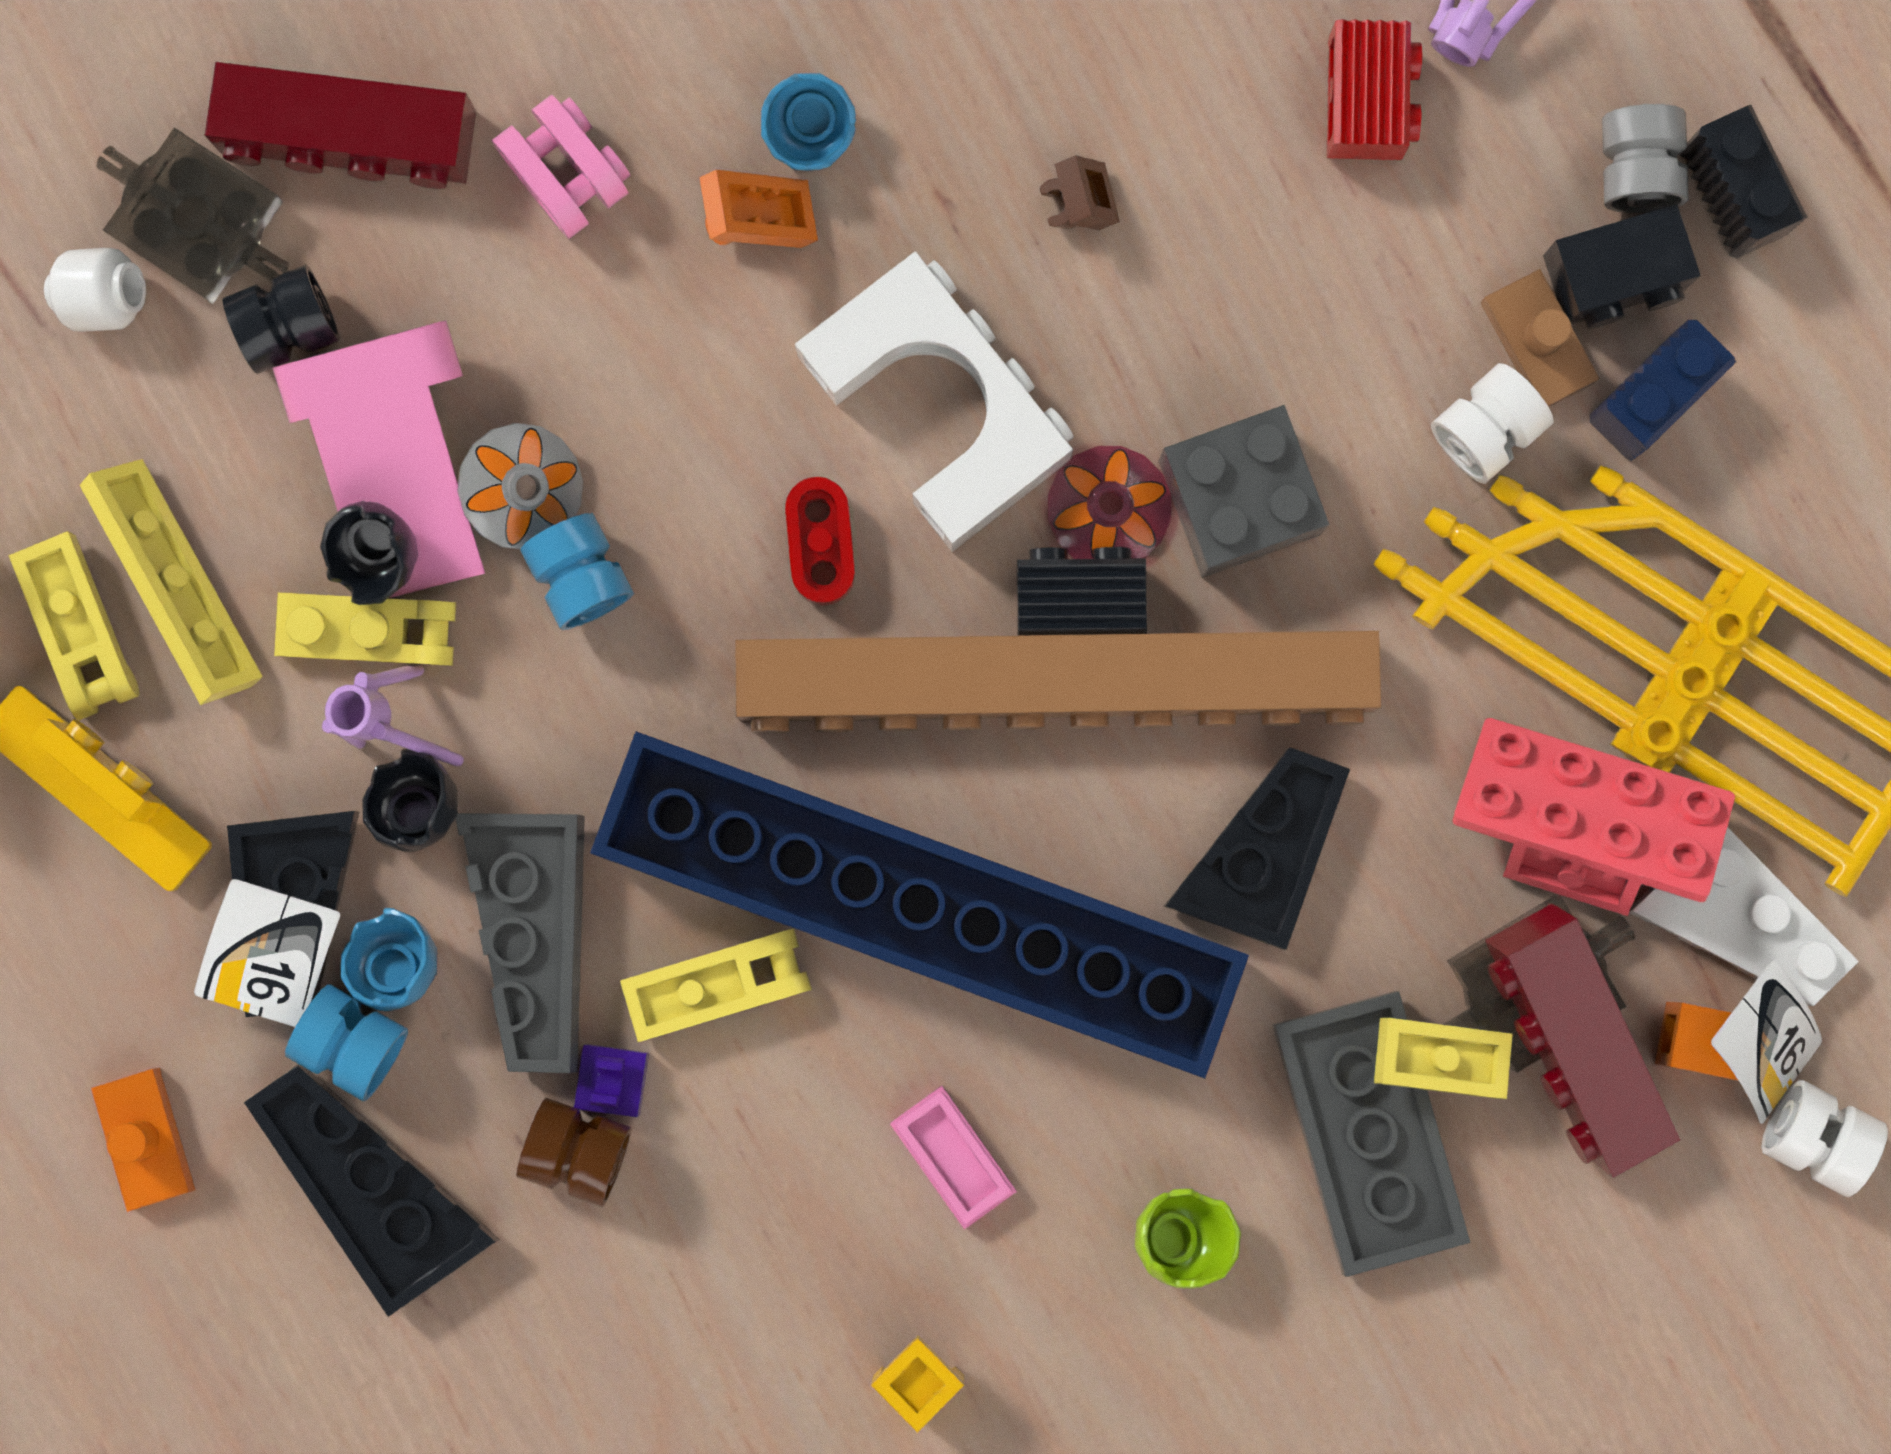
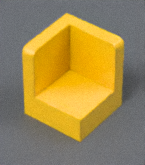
M917 1335L886 1368L882 1366L873 1375L871 1386L918 1433L964 1386V1374L956 1366L951 1369Z

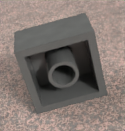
M1285 405L1165 447L1158 462L1202 578L1320 536L1329 526V521Z

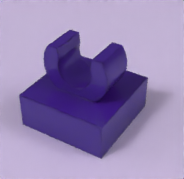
M583 1044L574 1107L580 1110L639 1117L649 1052Z

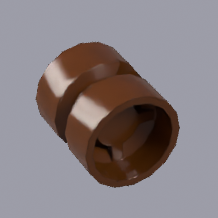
M545 1098L537 1110L526 1137L516 1176L549 1189L554 1188L560 1182L565 1183L569 1196L604 1207L622 1166L632 1128L598 1115L589 1123L582 1120L580 1109Z

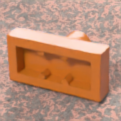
M717 169L699 177L706 215V230L709 234V239L715 243L728 245L732 242L803 248L818 241L808 180Z
M160 1068L146 1070L91 1088L106 1138L107 1151L113 1162L127 1212L196 1190Z

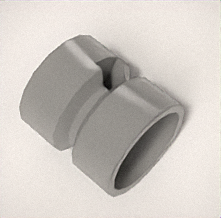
M1642 104L1615 109L1605 114L1602 118L1603 153L1606 157L1613 160V163L1603 171L1605 207L1615 212L1648 213L1678 204V207L1684 205L1689 200L1688 166L1678 162L1677 156L1687 148L1685 110L1674 105Z

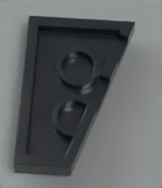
M1289 747L1173 893L1164 907L1276 948L1287 950L1350 769Z
M346 811L227 825L232 880L237 879L338 911L360 812ZM328 951L316 984L312 1000L320 991ZM245 1012V1017L258 1016L249 1012Z

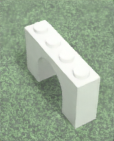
M915 251L796 342L795 348L798 358L836 406L883 369L909 356L934 355L946 358L961 366L974 378L983 394L987 413L980 435L964 454L912 493L913 504L951 552H953L1071 460L1073 451L1068 442L1074 436L1068 425L1053 408L1050 407L1047 411L1043 412L1029 395V392L1035 387L1023 368L1013 358L1004 363L990 346V343L996 338L984 319L974 309L965 314L955 302L951 294L957 291L945 270L935 260L926 265Z

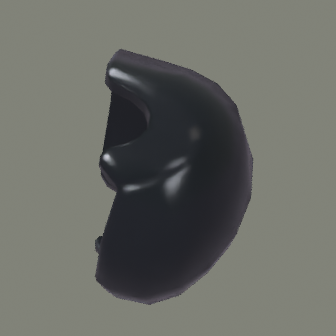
M360 501L346 505L325 524L320 549L325 565L328 568L326 572L327 579L346 587L352 593V603L357 605L382 604L410 580L418 558L416 538L408 524L391 509L377 502Z
M402 749L401 757L397 760L374 767L370 786L367 788L362 799L363 823L376 841L383 846L404 852L425 849L441 840L458 814L457 787L443 765L435 758L421 752Z

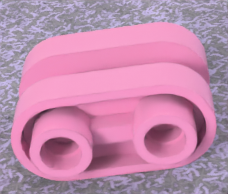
M550 95L531 109V112L541 126L539 129L524 139L511 125L491 141L510 169L567 239H570L589 224L579 207L596 195L602 204L609 209L629 194L623 181L631 175L620 158L608 145L599 151L585 133L592 129V126L570 97L560 103L553 95ZM556 147L579 174L564 187H562L541 160Z

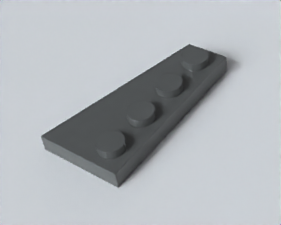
M458 813L455 819L458 834L464 838L469 865L465 866L471 893H475L482 929L479 930L483 954L488 955L494 982V988L491 990L507 1070L508 1072H578L585 816L578 814Z

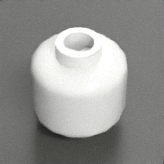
M119 249L68 250L55 260L50 270V275L45 280L44 295L48 306L54 311L59 321L72 331L120 330L132 323L137 312L142 309L146 298V284L140 268L132 263L130 258Z

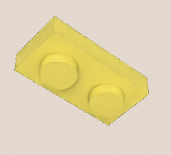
M1380 1018L1374 1083L1494 1099H1507L1512 1034L1395 1018Z

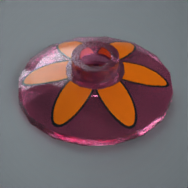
M1096 446L1074 455L1057 472L1048 493L1049 525L1057 543L1062 548L1067 549L1068 554L1073 559H1093V549L1101 547H1126L1131 549V558H1147L1162 543L1171 521V493L1162 472L1145 455L1123 446ZM1107 493L1116 494L1121 498L1122 510L1114 515L1106 514L1099 507V499Z

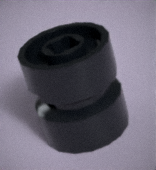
M307 264L272 279L270 292L255 284L222 299L223 308L235 340L247 363L256 374L290 361L293 346L309 352L311 350L316 351L340 340L339 331L326 297Z

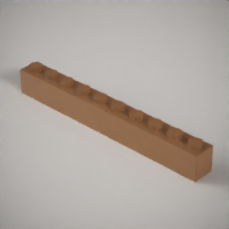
M1379 631L735 640L736 717L740 722H751V732L754 733L790 732L789 721H815V731L849 732L853 731V720H879L880 731L917 730V719H943V730L981 729V719L1006 718L1007 729L1025 730L1045 728V718L1070 717V728L1093 729L1109 727V717L1134 716V727L1159 728L1173 726L1172 716L1198 715V726L1202 727L1235 726L1236 715H1262V725L1264 726L1299 725L1300 714H1325L1327 725H1355L1364 723V713H1373L1381 708Z

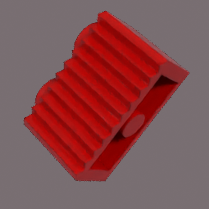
M1345 19L1336 20L1328 40L1326 156L1329 159L1402 160L1410 146V142H1418L1420 138L1421 105L1410 103V81H1419L1422 44L1421 42H1411V22L1407 20L1401 22L1395 20L1387 22L1383 20L1371 21L1369 19L1363 21L1357 19L1349 21Z

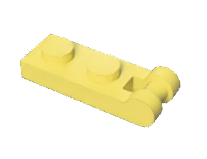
M67 531L8 555L66 703L73 716L79 721L98 713V706L116 699L121 704L138 697L140 692L137 681L124 659L76 535ZM98 660L104 677L87 683L80 667Z
M278 592L274 656L453 666L454 647L448 646L449 621L455 622L456 602L387 599L382 604L357 605L351 602L352 596ZM408 619L424 620L422 645L407 644Z
M794 928L620 980L637 1041L642 1042L812 990L807 971L800 973L793 949L799 947ZM769 956L776 981L758 986L751 961Z

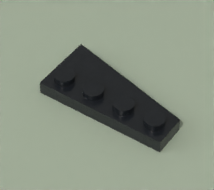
M295 1066L244 1102L388 1317L499 1240L498 1237L315 1074L303 1066Z

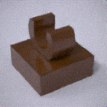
M1075 155L1056 163L1055 168L1058 178L1049 179L1040 186L1041 195L1057 197L1062 194L1065 208L1060 214L1053 215L1047 219L1049 226L1062 229L1080 226L1101 230L1120 222L1105 162Z

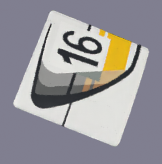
M237 879L231 880L206 948L194 990L195 995L296 1027L301 1016L312 1001L329 945L340 919V913Z
M1771 960L1713 1037L1711 1044L1741 1083L1754 1107L1759 1122L1762 1124L1822 1042V1037L1802 995L1782 967L1775 960Z

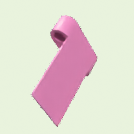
M447 320L272 368L289 423L309 418L337 511L348 504L360 501L377 502L399 515L415 535L418 558L410 580L389 598L485 574L471 524L464 516L457 492L458 481L429 388L431 385L463 376Z

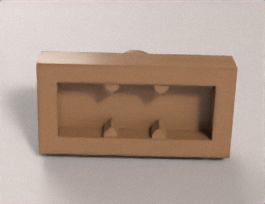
M1541 269L1485 296L1480 302L1517 372L1539 392L1548 407L1595 384L1600 379L1577 338L1568 316L1563 312Z

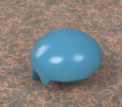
M793 74L778 83L764 100L761 109V136L772 156L790 168L804 171L821 170L830 167L851 144L856 132L855 106L843 86L823 74Z
M384 908L382 915L355 924L350 941L346 944L341 954V980L352 997L361 1004L385 1012L402 1009L421 999L435 979L438 961L437 947L426 927L415 917L394 908Z

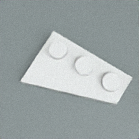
M1728 827L1711 891L1705 902H1697L1651 887L1632 905L1629 912L1646 922H1651L1678 936V939L1693 947L1703 949L1737 967V970L1756 980L1770 961L1775 960L1794 983L1807 1006H1814L1859 962Z

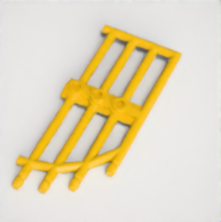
M1600 465L1590 479V482L1608 497H1616L1621 505L1563 511L1536 493L1525 491L1523 485L1514 479L1499 475L1490 488L1492 494L1507 506H1515L1518 513L1532 522L1492 539L1467 523H1459L1457 517L1447 510L1433 506L1423 522L1431 531L1442 538H1449L1451 544L1470 555L1442 582L1418 566L1409 565L1406 561L1407 559L1396 552L1383 548L1373 563L1377 569L1388 578L1399 580L1402 587L1424 600L1412 614V617L1420 624L1434 629L1443 616L1447 615L1620 727L1610 745L1622 752L1631 761L1669 773L1674 765L1677 764L1704 783L1733 792L1735 803L1834 866L1824 882V885L1833 892L1847 897L1891 828V778L1883 791H1879L1723 690L1744 658L1891 753V723L1757 636L1776 606H1779L1889 678H1891V648L1634 482H1626L1624 476L1614 469ZM1656 527L1722 570L1701 601L1598 533ZM1558 538L1688 623L1669 653H1666L1516 555ZM1493 570L1654 676L1635 706H1632L1463 595L1484 575ZM1711 711L1867 812L1868 815L1849 845L1843 843L1689 743L1708 712Z

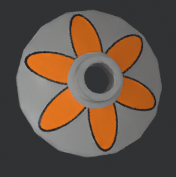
M513 423L490 430L472 444L460 466L457 492L464 516L479 535L500 547L521 549L523 544L535 535L577 514L581 506L583 479L577 458L562 438L541 426ZM529 475L535 481L536 491L532 497L524 500L517 494L516 484L522 476Z

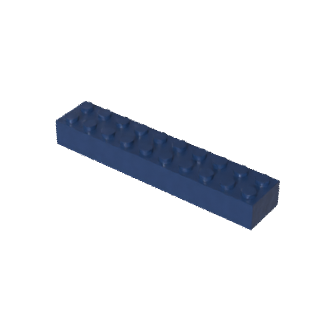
M635 731L590 854L1204 1079L1207 1076L1249 957L1246 953Z

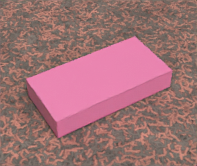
M943 1086L937 1088L890 1122L896 1134L964 1230L1017 1192Z

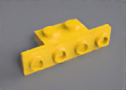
M16 686L0 704V752L166 891H176L211 850V841L149 790L154 783L143 772L125 760L117 764L101 751L100 748L105 742L90 728L76 719H73L69 724L27 688Z

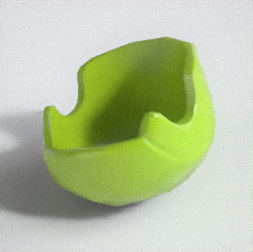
M1173 1189L1170 1192L1158 1195L1148 1202L1136 1220L1135 1250L1147 1272L1166 1285L1184 1289L1203 1287L1225 1278L1239 1258L1241 1231L1231 1208L1223 1200L1210 1198L1194 1189Z

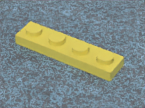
M143 459L89 473L79 486L199 704L203 705L251 688L263 676Z

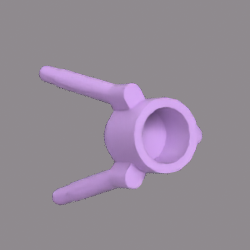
M1441 0L1438 11L1428 28L1431 33L1435 34L1431 45L1439 54L1462 66H1475L1479 57L1489 61L1498 43L1537 0H1518L1493 29L1490 24L1494 16L1486 9L1490 0H1473V2L1461 0L1457 8L1453 7L1455 0Z
M420 664L403 666L376 674L359 672L355 676L354 685H344L337 688L326 702V719L322 723L323 731L338 735L358 749L365 747L366 740L376 738L414 752L430 755L438 761L453 766H461L464 762V758L460 754L395 729L390 725L391 709L384 695L378 692V688L421 676L424 673V667Z

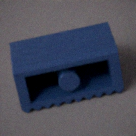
M1687 320L1651 353L1607 399L1590 413V423L1626 459L1632 461L1648 450L1736 363L1735 357L1698 320Z

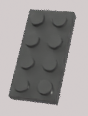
M1399 991L1389 992L1273 1024L1342 1275L1345 1277L1471 1243L1428 1091L1374 1083L1380 1018L1407 1020Z

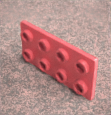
M1487 718L1484 721L1452 821L1456 826L1513 843L1503 877L1628 916L1641 884L1697 902H1705L1711 891L1735 795L1733 792L1653 767L1651 768L1493 718Z

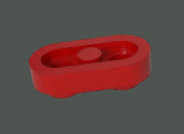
M824 477L806 478L791 489L785 503L791 577L796 590L805 600L816 605L827 606L843 600L849 594L855 582L850 510L847 497L837 483ZM823 502L829 506L830 514L826 520L816 523L807 518L806 511L812 503ZM820 564L833 566L836 570L835 579L827 585H819L814 582L812 572L816 566Z

